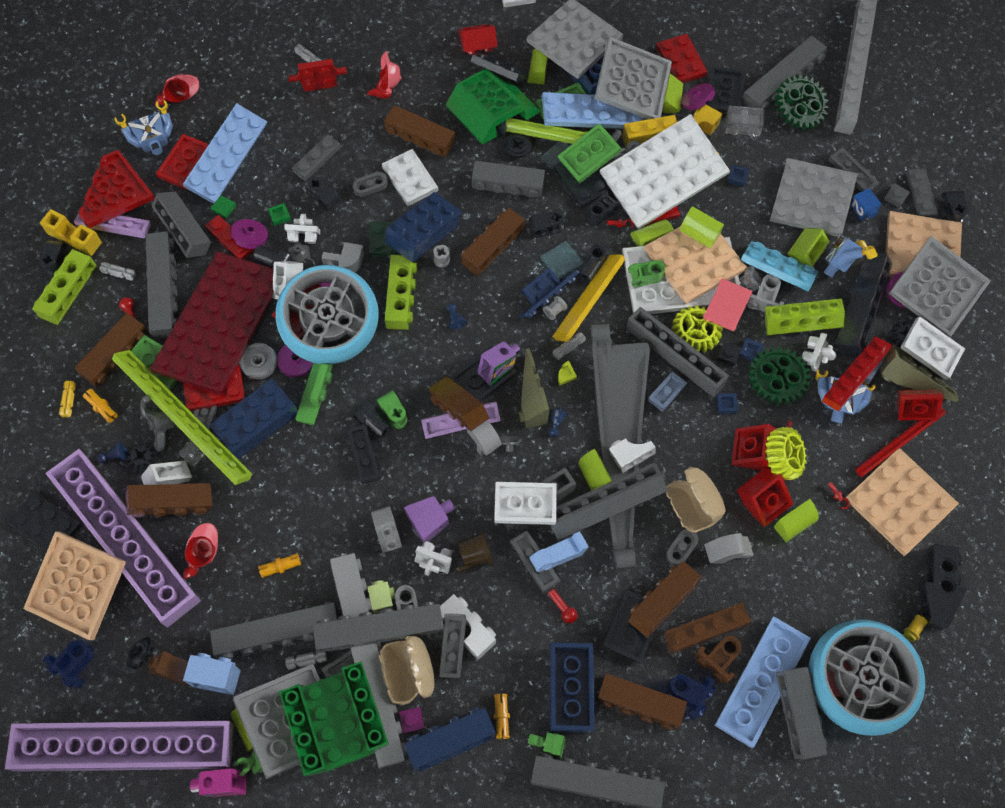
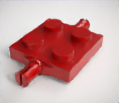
M327 59L298 64V74L288 75L289 83L300 81L304 91H313L336 87L337 75L347 74L346 66L336 68L333 65V60Z

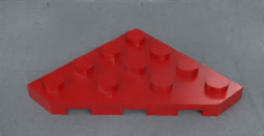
M116 150L102 156L99 169L96 170L92 179L91 188L88 189L84 198L83 207L79 210V216L87 228L90 229L153 201L154 195L121 152Z

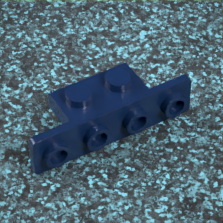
M549 267L521 289L532 305L519 315L520 318L532 317L537 312L535 309L549 303V298L553 294L556 296L564 290L562 287L566 283L569 285L577 279L575 276L579 273L578 269L570 272L560 281Z

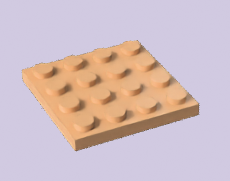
M890 211L888 214L885 253H888L892 262L888 277H893L898 272L905 271L931 236L960 257L962 223Z
M679 227L647 244L644 248L652 261L659 260L664 263V277L685 305L718 287L719 281L722 278L729 281L747 269L746 265L722 235H720L710 249L681 232Z
M900 448L846 497L850 504L903 556L908 554L959 504Z
M55 531L23 609L88 640H94L126 561L64 533Z

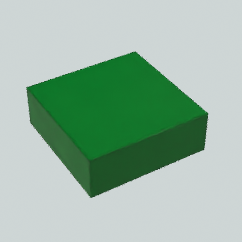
M220 195L210 209L215 214L227 219L235 209L236 203Z
M285 203L268 208L274 226L291 221Z

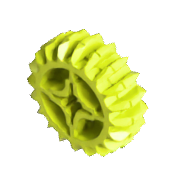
M689 305L687 310L683 308L680 313L676 314L672 322L671 331L698 352L701 350L705 353L707 349L712 350L714 345L718 344L723 328L703 319V315L706 312L705 306L700 309L696 305L693 309ZM684 323L687 324V332H685L683 329ZM708 326L711 330L710 336L707 335L706 328Z
M792 427L777 428L770 432V436L767 437L768 442L765 443L767 447L765 451L767 453L766 459L769 462L768 467H771L772 473L781 474L783 480L799 478L805 470L804 465L807 464L805 460L807 456L805 454L806 448L803 445L804 441L801 440V435L798 434L797 430H793Z

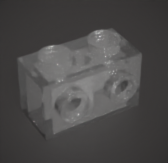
M729 106L726 113L725 133L760 136L763 128L764 109Z

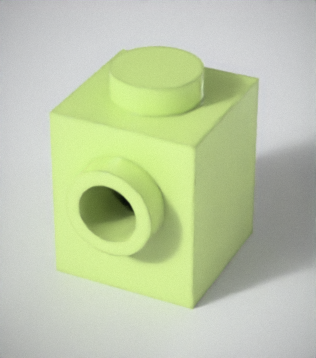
M376 581L372 583V586L367 587L374 614H379L383 609L391 608L394 610L392 600L395 599V592L393 587L389 588L388 582Z

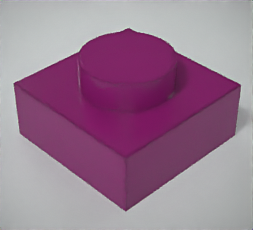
M420 707L399 712L404 734L425 729Z

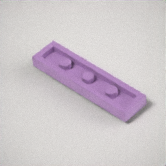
M78 213L74 220L75 226L78 227L81 224L87 227ZM119 215L90 229L145 238L151 223L149 220Z
M496 401L483 404L490 417L488 419L489 423L501 421ZM448 413L421 419L426 439L467 429L465 426L462 428L456 419L452 420Z

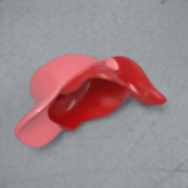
M385 51L381 57L382 71L380 72V81L375 89L367 93V96L372 95L387 99L391 96L392 88L397 86L399 80H401L399 66L390 62L388 52Z
M177 74L169 78L164 84L163 92L157 95L155 106L157 101L159 106L164 105V100L180 103L189 99L197 93L199 80L192 75Z
M200 524L190 536L185 549V559L189 567L185 568L183 572L184 579L195 577L200 567L213 561L218 549V532L213 524Z

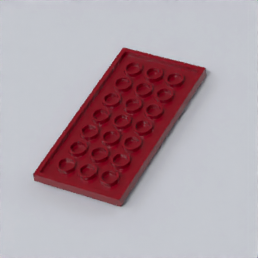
M217 251L150 368L151 372L222 395L273 300L274 269Z

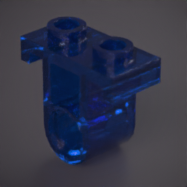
M74 640L68 644L57 658L47 654L42 661L47 664L46 669L53 675L58 673L63 677L61 681L70 688L73 685L81 688L86 681L77 676L91 661L94 651L84 641ZM83 648L82 655L77 657V651Z
M678 674L669 682L668 691L671 696L687 701L686 705L694 709V711L690 710L686 717L694 721L697 716L702 717L707 707L703 704L706 698L710 699L716 689L713 686L715 680L707 676L703 681V684L706 685L704 686L686 675ZM675 682H682L685 690L682 692L678 691L675 688Z

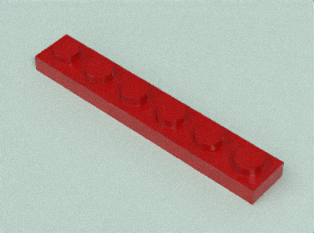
M876 336L825 394L821 402L839 412L890 352L893 345Z

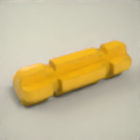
M65 381L63 387L65 390H63L61 399L62 407H60L59 414L61 417H70L72 413L70 408L73 407L75 394L73 391H75L76 383L74 381Z

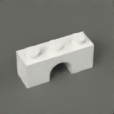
M453 594L440 606L442 621L444 623V613L466 615V624L471 628V633L464 640V646L479 660L496 644V639L494 638L496 634L489 626L485 628L480 623L482 619L475 611L471 613L466 608L468 604L461 596L457 598Z

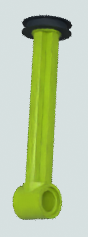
M514 118L499 124V136L503 134L505 137L506 132H512L569 144L575 143L587 133V131L582 132L556 126H545V124Z

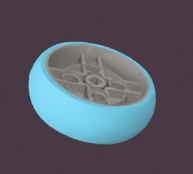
M319 265L301 271L285 285L277 301L276 325L282 340L296 355L317 364H336L355 357L370 343L378 324V305L371 288L355 272L340 266ZM331 283L330 287H320L308 294L304 293L306 289L314 285ZM351 290L355 291L363 301L365 319L356 316L354 304L349 298ZM337 295L340 297L337 301L331 300L333 296ZM309 304L315 305L311 310L306 309V306ZM291 310L299 313L301 327L306 332L302 340L295 335L291 328ZM343 319L349 320V323L346 325H341L340 321ZM317 328L324 329L320 334L314 333ZM346 335L353 337L341 345L322 348L325 342H334Z
M872 620L844 622L828 630L819 639L812 651L808 671L812 675L811 684L813 693L817 697V704L830 720L843 729L861 735H884L903 727L918 711L925 691L923 665L911 643L895 629ZM862 636L869 638L867 645L854 646L846 651L834 647L839 641L847 637ZM890 651L902 668L905 683L899 680L897 667L889 656ZM871 653L877 656V663L871 660ZM843 662H847L850 665V671H846L843 668ZM827 670L834 673L836 687L844 698L842 704L837 700L830 688ZM864 673L868 674V678H870L868 681L865 680L866 676L863 675ZM883 682L889 685V692L883 689ZM855 691H859L861 693V701L856 699L854 695ZM888 702L899 707L893 714L883 719L863 718L866 709L880 708Z

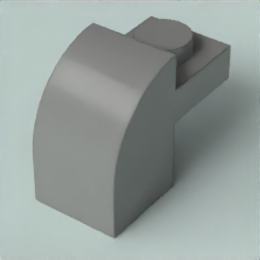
M344 242L341 255L323 252V265L340 266L356 273L363 261V246Z
M488 420L472 431L467 429V433L477 444V452L481 456L492 453L502 445L498 434Z
M741 533L723 536L704 544L710 564H723L734 558L754 556L748 537L742 536Z

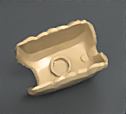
M689 467L684 471L687 481L678 480L671 482L666 486L668 489L666 494L671 499L670 503L673 506V510L678 518L681 519L682 527H685L687 531L695 533L716 524L723 517L725 506L712 480L700 469Z
M407 636L405 641L385 644L380 650L379 659L382 663L383 678L388 688L387 694L391 702L400 706L409 704L418 693L423 698L430 697L434 690V674L424 642L418 637Z

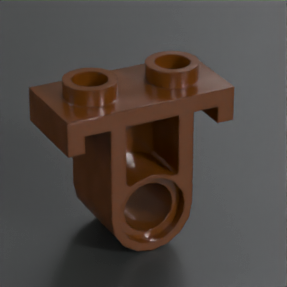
M727 636L722 639L709 655L703 652L706 649L704 646L694 655L697 658V663L703 668H708L712 671V676L720 683L724 682L727 684L735 676L733 672L728 674L724 671L741 651L740 641L733 636ZM724 644H730L733 647V653H728L724 648Z
M165 651L157 652L155 656H151L147 665L150 668L148 673L188 685V683L183 681L188 661L172 656V654Z

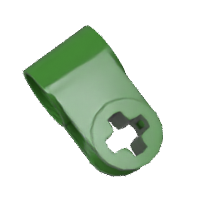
M659 260L635 263L628 267L633 287L659 283L664 277L665 265Z
M393 390L376 399L381 411L387 416L393 427L401 429L407 425L406 411Z

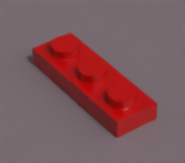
M219 215L205 225L206 230L234 257L245 260L255 252L254 249L244 248L235 243L236 240L231 237L232 227Z

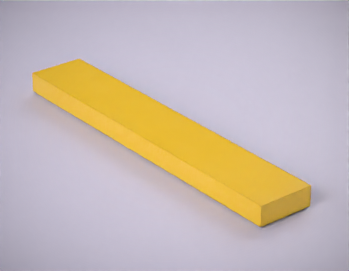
M623 255L608 256L552 336L556 341L569 342L625 261Z

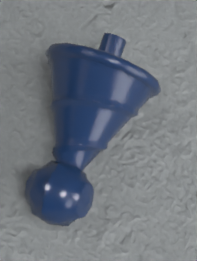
M449 303L447 305V310L451 313L449 327L452 330L457 328L460 330L467 324V320L456 312L457 307L455 304Z
M562 407L550 409L552 427L548 430V434L551 437H556L559 434L557 427L568 416L566 412L561 411Z
M117 442L107 454H98L97 460L100 463L106 462L108 458L125 460L128 448L124 447L121 442Z

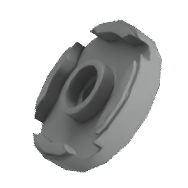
M255 343L247 347L239 365L247 377L251 379H264L275 371L277 356L275 351L266 344Z

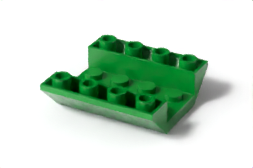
M487 68L457 83L446 103V107L482 145L497 137L495 126L517 114L528 120L540 113V109L507 77Z
M362 661L341 668L342 672L304 687L297 684L279 691L304 777L331 771L370 756L389 745Z

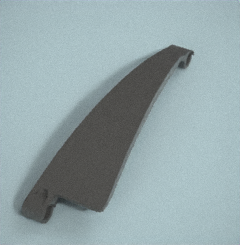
M610 324L591 325V342L601 456L604 466L612 481L638 470L639 464L622 473L611 457L609 448L615 441H622L625 438L633 444L641 443L650 349L648 343L612 345ZM635 506L609 517L616 568L637 567L633 544Z

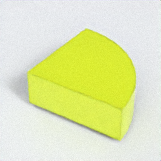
M569 361L565 362L559 370V386L577 379V375Z

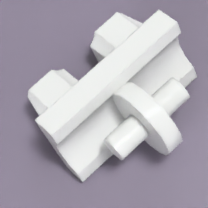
M301 214L300 219L294 218V224L300 225L285 224L284 230L287 232L289 242L299 243V234H305V243L315 244L317 235H320V229H318V226H306L312 225L313 221L312 219H306V214Z
M821 333L820 337L810 336L807 346L809 349H814V352H803L802 362H807V365L811 366L812 371L817 372L821 361L826 364L828 360H834L836 357V353L832 350L833 346L828 345L826 341L827 334Z
M427 541L421 547H417L414 562L419 563V567L425 568L424 575L429 576L431 571L439 573V571L446 574L449 573L452 561L451 550L444 548L440 554L433 552L435 546Z

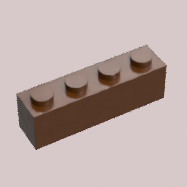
M394 105L384 120L385 129L389 134L417 144L420 148L428 149L436 155L447 157L456 143L454 131Z
M509 207L504 212L502 211L497 216V219L490 223L485 231L478 235L473 243L462 251L461 264L479 276L525 229V219Z
M126 313L77 364L75 370L81 377L97 388L107 380L108 375L113 370L119 367L112 360L114 353L131 351L143 335L146 336L148 333L145 326Z
M448 376L428 388L433 404L435 406L439 405L440 409L444 413L447 412L452 420L456 419L462 428L465 426L469 431H472L490 419L483 403Z
M211 483L128 485L126 489L127 515H132L133 517H143L149 514H153L156 517L165 516L166 514L183 516L187 513L204 515L210 512L212 508Z
M684 561L678 566H672L667 573V578L662 577L655 585L656 589L653 592L649 590L643 597L644 601L641 604L636 603L630 610L632 615L628 622L647 638L697 587L702 578L700 574Z
M742 602L665 632L663 637L670 654L674 655L745 628L751 623V620Z
M607 673L604 675L596 700L601 702L600 705L605 708H619L622 714L641 716L642 721L653 724V721L661 723L662 728L670 731L681 726L687 701Z

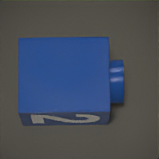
M870 188L854 195L850 206L860 220L863 221L867 218L875 217L878 214L881 203Z

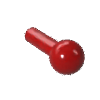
M129 297L122 298L119 302L120 309L136 319L133 312L134 301Z
M554 588L550 590L547 594L561 610L562 620L568 624L575 622L578 616L577 611L572 607H568Z

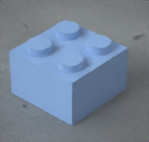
M198 653L197 656L190 655L183 681L194 688L234 695L241 670L235 666V663L231 662V659L219 657L218 660L210 658V655Z

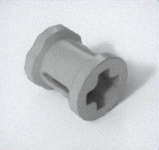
M437 245L433 250L434 263L440 268L447 267L450 263L448 247L446 245Z
M556 296L552 303L543 307V312L549 319L554 320L557 314L567 309V305L561 297Z

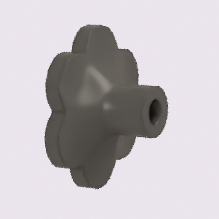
M296 243L288 249V253L293 258V261L303 263L304 260L310 258L307 245Z
M517 436L500 437L501 444L506 445L507 452L513 451V445L522 442V439L517 438Z

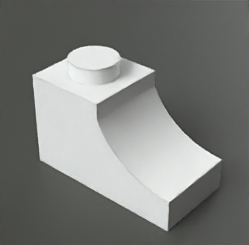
M292 261L274 262L273 299H278L285 285L295 275L303 271V263Z
M626 438L622 441H615L609 448L611 457L622 473L656 453L652 441L644 444H633L628 442Z
M186 461L150 464L141 476L144 485L179 484L188 482L192 478Z

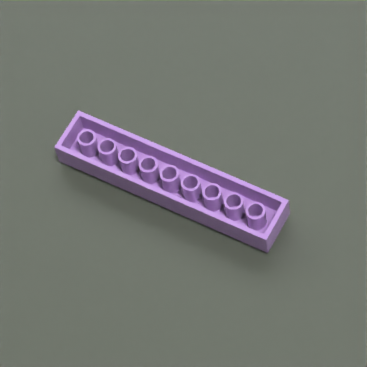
M80 449L46 472V475L108 554L126 561L122 573L163 625L168 628L201 601L137 519L132 515H127L126 505Z
M230 721L11 724L5 769L15 772L231 769L234 724Z

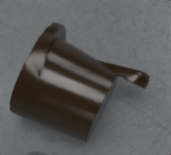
M484 532L458 542L465 566L456 568L457 573H461L474 565L489 563L491 567L494 566Z

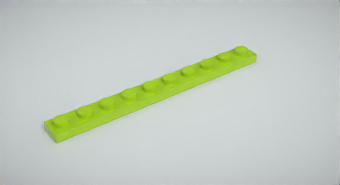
M130 350L114 353L112 360L235 485L250 480L252 473Z

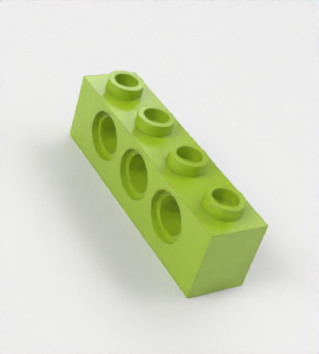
M72 249L64 258L60 268L55 271L50 283L45 286L42 295L34 303L32 309L38 317L53 324H59L96 268L93 259Z
M391 255L385 311L386 329L408 330L409 323L413 321V312H410V306H414V295H411L412 290H415L413 274L417 272V263H412L403 255Z
M842 298L765 307L767 335L844 327L845 311Z

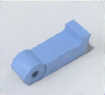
M579 531L568 539L537 551L529 559L535 570L541 572L582 556L587 550L588 545Z

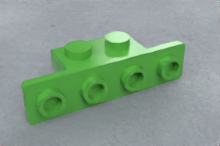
M313 363L296 415L297 422L310 425L315 424L321 402L326 397V386L331 381L333 364Z

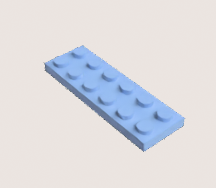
M543 92L541 96L545 126L594 128L600 123L603 128L623 129L625 123L646 120L641 116L594 99L595 95Z
M236 103L183 183V187L214 204L267 125V121Z
M773 616L714 726L750 748H754L781 696L775 672L795 669L810 637Z

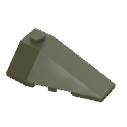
M893 344L880 366L881 376L886 381H893L898 385L914 390H939L943 393L944 399L954 402L959 400L956 391L938 377L933 379L931 377L932 374L926 367H918L913 361L914 358Z
M530 348L526 349L521 411L518 412L520 423L524 422L525 429L548 424L549 407L544 389L540 386L539 375L534 374L536 367Z

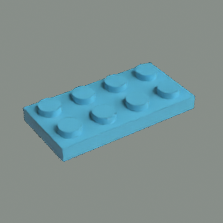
M751 241L741 258V261L808 292L818 273L814 267L801 264L795 258L786 257L779 251L768 249L759 242Z

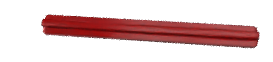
M942 407L939 419L946 413ZM919 420L859 465L855 472L860 477H863L937 420Z

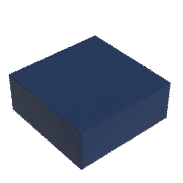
M732 165L727 183L744 187L749 169Z
M746 338L739 356L752 361L754 357L758 358L757 354L761 353L764 344Z
M736 393L717 394L718 414H737Z

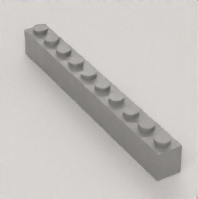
M857 0L834 128L835 132L851 135L857 123L877 0Z
M355 553L330 559L342 615H350L351 618L359 617L360 613L372 610L370 599H365L364 591L367 590L365 578L361 579L359 571H362L360 558L356 559ZM381 643L352 647L350 649L353 662L362 661L389 742V745L375 752L378 768L404 762L407 750L404 745L405 743H400L399 735L402 734L400 722H395L393 714L397 713L396 705L390 701V697L387 694L388 688L383 678L382 663L380 662L378 652L382 649Z

